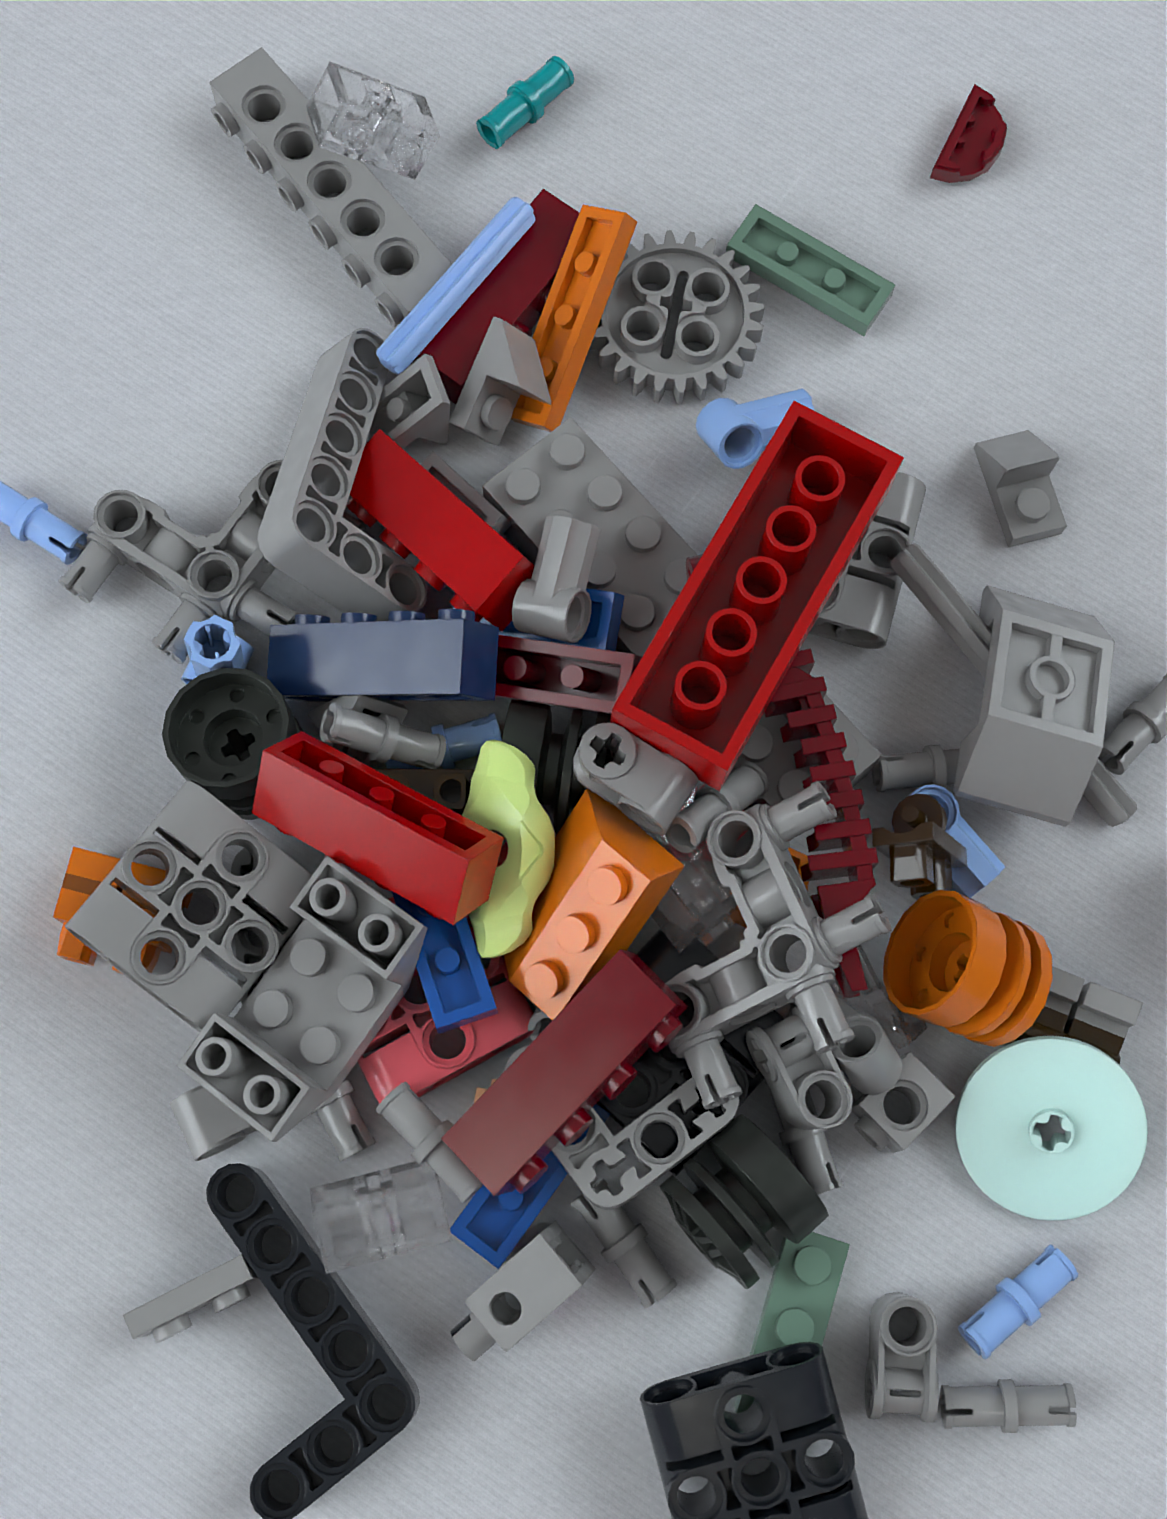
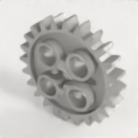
M672 230L666 231L664 244L657 245L649 233L644 234L642 250L639 251L629 243L624 261L621 264L590 346V350H601L598 362L600 368L616 364L613 377L615 384H619L628 377L634 379L632 395L637 396L646 386L653 388V399L656 403L660 402L665 390L673 391L677 404H682L685 390L689 389L693 390L700 401L705 400L708 383H711L720 392L725 391L728 379L727 374L740 379L745 365L743 361L753 362L757 349L755 343L761 341L764 325L759 322L762 321L765 306L756 302L758 301L760 285L754 283L746 284L750 267L745 265L732 269L735 251L729 250L718 257L714 254L716 239L711 238L703 248L695 246V233L691 231L686 236L683 244L676 243ZM679 276H686L688 280L683 296L682 311L679 314L672 355L670 358L664 359L661 357V352L665 342L667 322L670 319L677 278ZM648 283H655L664 289L649 291L642 286ZM699 294H710L717 300L705 302L696 296ZM644 331L651 334L653 338L642 341L633 338L631 334ZM699 342L708 349L693 351L688 349L685 344Z

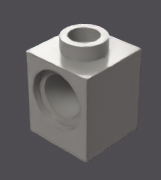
M911 1052L901 1056L903 1066L901 1077L893 1087L886 1092L876 1095L863 1094L852 1105L851 1111L859 1118L854 1124L855 1128L865 1140L879 1151H882L886 1146L893 1153L905 1150L956 1097ZM890 1090L903 1093L910 1102L911 1115L905 1124H897L891 1121L885 1114L883 1101Z

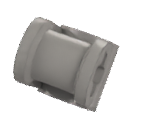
M600 723L592 726L583 735L573 758V771L577 780L585 788L619 808L622 813L636 824L660 835L667 832L698 783L695 773L685 764L669 754L656 750L628 732L624 727L614 723ZM604 748H607L614 753L612 762L610 761L603 769L597 766L594 760L596 754L601 753Z
M797 1006L791 1010L790 1017L764 1030L756 1026L746 1032V1042L752 1059L765 1077L781 1110V1114L789 1124L803 1130L829 1129L839 1126L847 1119L852 1110L853 1102L850 1086L846 1082L832 1051L822 1054L816 1053L814 1042ZM794 1038L793 1042L780 1048L782 1043ZM812 1084L820 1088L825 1098V1107L818 1117L810 1113L805 1102L806 1092Z
M201 1085L185 1092L169 1103L195 1161L218 1154L242 1141L246 1135L257 1130Z
M901 1292L887 1293L875 1302L869 1318V1359L865 1372L866 1414L869 1419H880L882 1413L920 1415L923 1422L933 1423L937 1417L939 1402V1383L936 1369L938 1330L936 1317L931 1308L920 1299ZM901 1307H911L917 1319L916 1330L906 1340H893L888 1326L891 1315ZM891 1389L912 1390V1391H910V1392H909V1391H893V1390H891Z

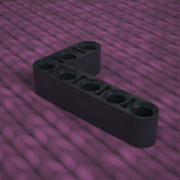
M241 1163L228 1164L218 1169L209 1180L206 1188L208 1205L344 1398L341 1403L263 1464L252 1478L250 1501L254 1510L263 1519H292L408 1425L416 1415L420 1404L419 1389L414 1379L269 1177L260 1169ZM246 1175L254 1185L255 1195L252 1203L246 1209L238 1212L229 1206L226 1200V1189L234 1178ZM278 1225L288 1231L292 1247L289 1255L283 1261L274 1263L265 1257L262 1251V1240L264 1234L270 1228ZM310 1277L323 1281L329 1291L327 1307L318 1315L307 1313L301 1308L298 1301L300 1286ZM345 1330L358 1332L366 1341L367 1355L360 1366L349 1367L337 1358L335 1343L337 1337ZM392 1384L403 1392L406 1399V1408L401 1417L388 1420L380 1417L375 1412L372 1405V1396L374 1390L379 1385ZM338 1426L350 1434L353 1441V1451L350 1458L345 1461H334L323 1453L321 1436L325 1428ZM285 1469L296 1476L299 1482L300 1493L295 1502L284 1504L272 1497L268 1486V1480L272 1471Z

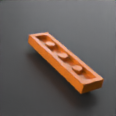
M582 205L532 337L536 342L551 398V405L520 394L511 420L548 432H552L561 425L637 225V221L626 212Z

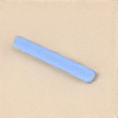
M519 197L509 199L381 344L376 354L379 362L386 369L397 375L403 372L535 222L534 210L529 203L524 202Z

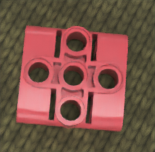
M394 897L389 898L396 905ZM468 914L466 918L469 926H471L472 924ZM470 927V930H471V933H472V936H473V939H474V942H475V945H476L473 927ZM503 955L491 958L488 968L484 970L489 986L494 985L503 978L506 979L505 982L490 988L498 1014L456 1028L462 1031L466 1037L465 1047L457 1057L442 1059L434 1054L432 1043L438 1032L428 1002L412 1004L403 996L363 1054L385 1045L408 1031L411 1032L378 1049L367 1057H364L362 1054L357 1061L378 1104L405 1081L410 1085V1089L418 1097H421L533 1034L534 1030L528 1031V1024L534 1012L524 994L509 981ZM416 967L414 970L413 977L419 975Z

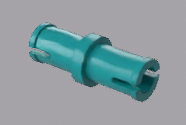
M552 56L544 66L527 80L514 82L507 90V97L476 122L477 129L485 142L491 147L499 149L508 138L526 123L533 124L541 119L545 113L544 108L561 92L574 84V75L568 64L560 57Z

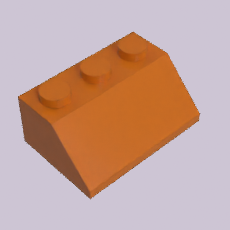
M586 789L555 837L554 868L549 882L534 903L532 933L522 945L504 955L509 981L553 1021L620 949L627 951L685 865L616 806L591 790Z

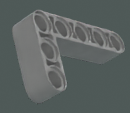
M359 328L323 353L317 361L259 528L258 543L265 559L274 567L341 612L373 614L377 616V621H388L390 611L416 612L421 609L427 600V589L423 578L413 569V566L343 518L389 371L379 362L376 354L377 349L384 340L370 329Z

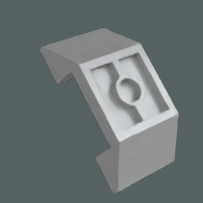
M987 585L982 592L979 617L992 631L980 719L979 724L961 741L953 795L1066 827L1073 819L1103 749L1115 641L1095 616Z
M327 855L289 907L302 916L304 920L233 1018L213 1013L176 1065L272 1142H277L338 1090L409 989L428 929Z

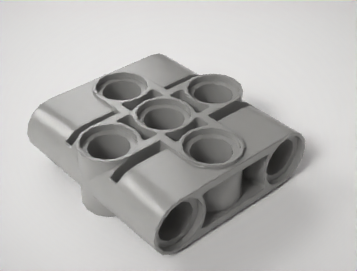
M897 473L891 489L809 634L866 649H879L886 646L902 579L892 568L876 566L870 560L869 554L882 553L892 561L897 554L913 543L926 492V486L922 481L905 473Z
M186 781L67 922L65 928L198 1032H201L213 1013L228 1016L262 972L274 962L278 952L302 923L304 918L289 907L309 881L312 874L204 788L194 782ZM155 831H156L157 833H159V834H160L166 841H168L171 845H169L168 843H166L165 841H163L161 838H159L158 836H156V835L154 834ZM239 845L249 851L253 859V868L250 874L237 876L225 869L221 860L225 847ZM144 854L160 858L166 869L164 881L154 886L139 883L132 874V861ZM115 882L131 897H133L136 901H138L140 904H142L145 908H147L156 916L154 918L150 916L147 912L141 909L129 898H127L117 889L112 887L111 884ZM193 892L203 893L211 899L215 910L210 923L196 925L184 917L181 907L182 900L187 894ZM269 922H271L273 925L281 929L283 932H278L272 925H270ZM238 931H251L261 939L263 945L262 955L256 963H243L234 956L231 945L232 939ZM152 941H162L173 949L175 964L169 973L154 975L143 967L140 958L141 950L145 944ZM202 951L243 983L239 986L199 953Z

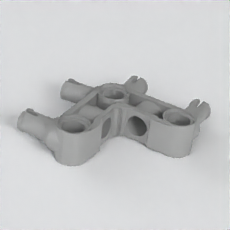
M283 460L270 462L260 470L238 496L241 503L218 533L211 532L208 537L204 534L196 537L171 521L166 510L133 492L114 490L106 493L98 500L94 508V523L87 530L88 535L86 537L89 544L65 575L60 577L59 583L73 595L80 594L78 597L81 600L90 603L93 600L94 594L118 564H128L179 597L182 604L158 636L153 638L152 643L167 656L171 653L172 659L180 664L184 663L188 655L184 638L193 621L202 622L208 620L213 615L229 621L234 620L235 622L243 619L269 637L270 625L295 624V615L299 613L290 610L260 591L276 567L267 561L262 554L258 543V532ZM344 512L343 518L365 533L366 524ZM138 518L135 525L124 532L115 531L117 524L123 519ZM219 576L232 578L224 590L219 592L206 591L209 582Z
M819 781L811 783V786L772 807L768 804H756L745 811L731 810L724 812L712 822L708 829L707 845L715 872L722 887L731 890L747 928L743 932L745 939L740 941V949L705 967L694 965L665 983L682 1001L690 997L694 1004L695 1010L692 1021L685 1028L682 1027L668 1044L672 1053L676 1054L678 1058H685L703 1100L702 1105L704 1109L727 1103L726 1097L733 1100L743 1093L735 1080L720 1045L724 1035L787 1003L796 1002L814 1042V1049L817 1054L838 1048L837 1042L841 1041V1044H846L856 1037L853 1030L850 1029L831 988L836 982L834 979L836 975L834 969L838 967V963L842 962L843 953L892 930L888 918H881L880 914L885 911L873 894L865 896V899L824 920L817 913L788 848H790L789 840L827 820L837 817L834 805L831 803L827 805L826 802L831 799ZM752 829L754 840L751 849L744 856L737 857L735 850L737 839L743 832ZM802 940L806 948L805 961L798 970L790 972L786 964V953L792 944Z

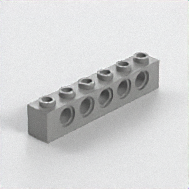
M262 47L209 82L216 106L211 108L212 114L227 136L232 137L236 134L245 144L243 146L244 151L255 169L261 174L268 171L277 181L276 188L287 206L294 212L301 209L310 219L308 222L309 227L318 242L327 250L333 246L342 256V265L350 279L359 288L367 285L377 297L375 298V303L380 313L391 326L395 327L403 321L449 269L452 263ZM273 119L268 122H262L264 120ZM298 156H307L303 159L294 160ZM330 193H341L333 198L324 197ZM365 230L375 231L373 234L368 236L356 235L359 232ZM397 268L409 270L402 275L389 274L390 271Z

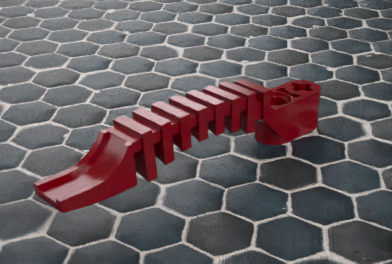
M702 555L686 559L687 580ZM810 648L798 652L764 713L766 718L781 714L787 715L788 722L780 728L783 743L795 740L801 741L802 748L793 754L796 768L819 765L809 767L811 775L802 781L803 788L805 789L811 786V783L819 781L831 799L826 802L827 805L833 804L837 813V817L832 819L836 822L817 825L814 827V833L806 837L808 852L842 848L843 851L808 855V863L800 867L803 882L849 876V882L817 886L818 894L810 896L818 915L824 920L863 900L868 895L869 891L876 886L873 869L879 861L876 847L868 848L866 840L872 834L869 818L861 819L859 811L865 803L862 789L853 790L851 782L856 776L853 760L845 761L843 753L847 748L844 732L835 733L833 726L837 720L834 704L825 705L823 700L827 692L824 676L815 678L810 675L815 663ZM855 947L842 954V962L838 963V967L834 969L836 974L834 979L843 999L859 997L860 991L868 990L858 949Z

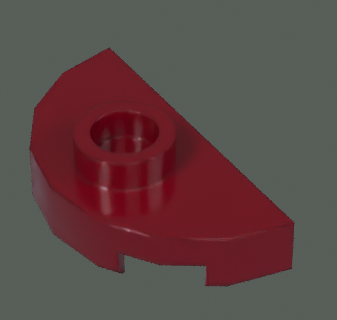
M974 84L933 167L930 179L947 183L971 181L988 172L1000 156L1007 133V124L1004 123L1002 115L994 106L996 100L993 95Z

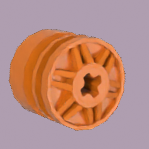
M937 890L920 897L903 913L890 935L884 955L883 982L889 1000L901 1012L929 1024L943 1026L949 1032L964 1036L975 1043L992 1047L1016 1040L1033 1025L1046 1004L1053 980L1052 955L1045 938L1031 926L1020 921H1014L1003 913L993 912L986 905L956 891Z

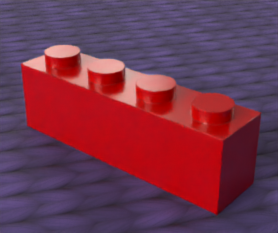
M379 429L364 447L350 491L351 498L347 502L346 507L370 528L377 521L382 524L385 529L379 535V538L403 559H406L412 552L420 560L413 569L436 590L441 592L446 585L449 586L456 593L449 601L455 609L474 611L476 622H480L482 618H485L492 625L499 627V630L502 632L512 621V606L516 591L523 581L532 578L535 565Z
M303 731L264 749L262 752L252 814L274 825L283 834L303 841L324 853L325 856L327 855L336 862L342 863L373 880L380 888L393 891L425 909L429 915L445 920L452 925L488 901L504 837Z

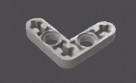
M528 1046L516 1050L511 1055V1057L507 1061L504 1071L518 1058V1056ZM692 1077L615 1136H613L592 1107L587 1112L593 1118L587 1136L581 1142L567 1147L559 1142L551 1151L589 1202L604 1210L617 1209L627 1204L726 1128L735 1118L739 1106V1096L733 1100L726 1097L727 1103L721 1105L724 1112L722 1116L716 1118L713 1113L707 1111L692 1121V1126L701 1133L694 1139H690L683 1121L673 1112L669 1111V1109L679 1103L685 1115L697 1106L699 1096L696 1091L698 1089ZM662 1122L670 1125L678 1136L676 1150L666 1158L649 1156L641 1145L643 1131L653 1123ZM629 1141L636 1159L651 1171L644 1177L638 1178L636 1169L633 1166L620 1177L619 1180L623 1190L619 1194L613 1196L607 1189L597 1194L591 1187L598 1179L594 1168L604 1163L609 1169H613L625 1161L627 1156L618 1148Z

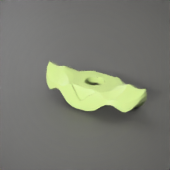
M488 740L481 746L477 765L471 779L468 801L462 816L492 832L495 830L500 832L508 843L507 858L502 865L496 867L488 901L469 914L477 951L482 958H497L510 953L522 945L531 935L533 930L532 911L534 903L549 882L555 859V833L550 817L536 797L534 764L519 749L498 740Z

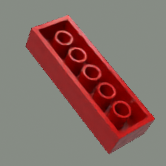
M793 401L614 704L610 723L624 727L628 732L656 750L676 758L691 769L699 781L720 792L891 489L904 457Z

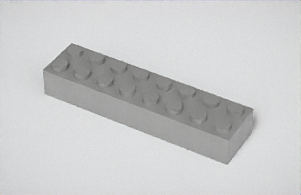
M570 417L483 484V497L510 521L511 526L504 534L534 565L547 516L560 515L599 527L601 531L586 589L611 591L625 595L616 651L643 657L687 582L686 559L697 556V554ZM825 694L823 698L825 705L834 704ZM834 704L837 720L833 728L835 733L844 732L847 748L843 753L845 761L853 760L856 776L851 783L852 787H854L872 771L882 755ZM765 713L763 714L730 774L734 772L744 762H751L759 766L766 774L769 781V789L763 797L752 802L749 808L756 804H768L772 807L804 790L802 781L811 775L809 767L819 766L813 765L796 768L793 754L799 751L802 746L800 740L783 743L780 728L788 722L786 714L767 718Z

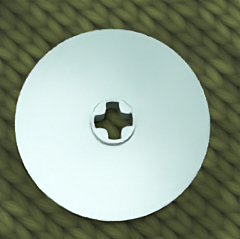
M1062 1036L1025 1038L1012 1042L993 1052L980 1063L968 1078L958 1100L955 1119L959 1153L966 1170L976 1185L989 1198L1002 1207L1022 1216L1040 1220L1078 1218L1108 1205L1134 1179L1142 1163L1147 1145L1148 1131L1145 1109L1141 1097L1128 1074L1116 1061L1100 1049L1088 1043ZM1050 1115H1057L1061 1127L1066 1130L1065 1133H1054L1050 1141H1043L1039 1128L1035 1126L1036 1122L1046 1124L1050 1119Z

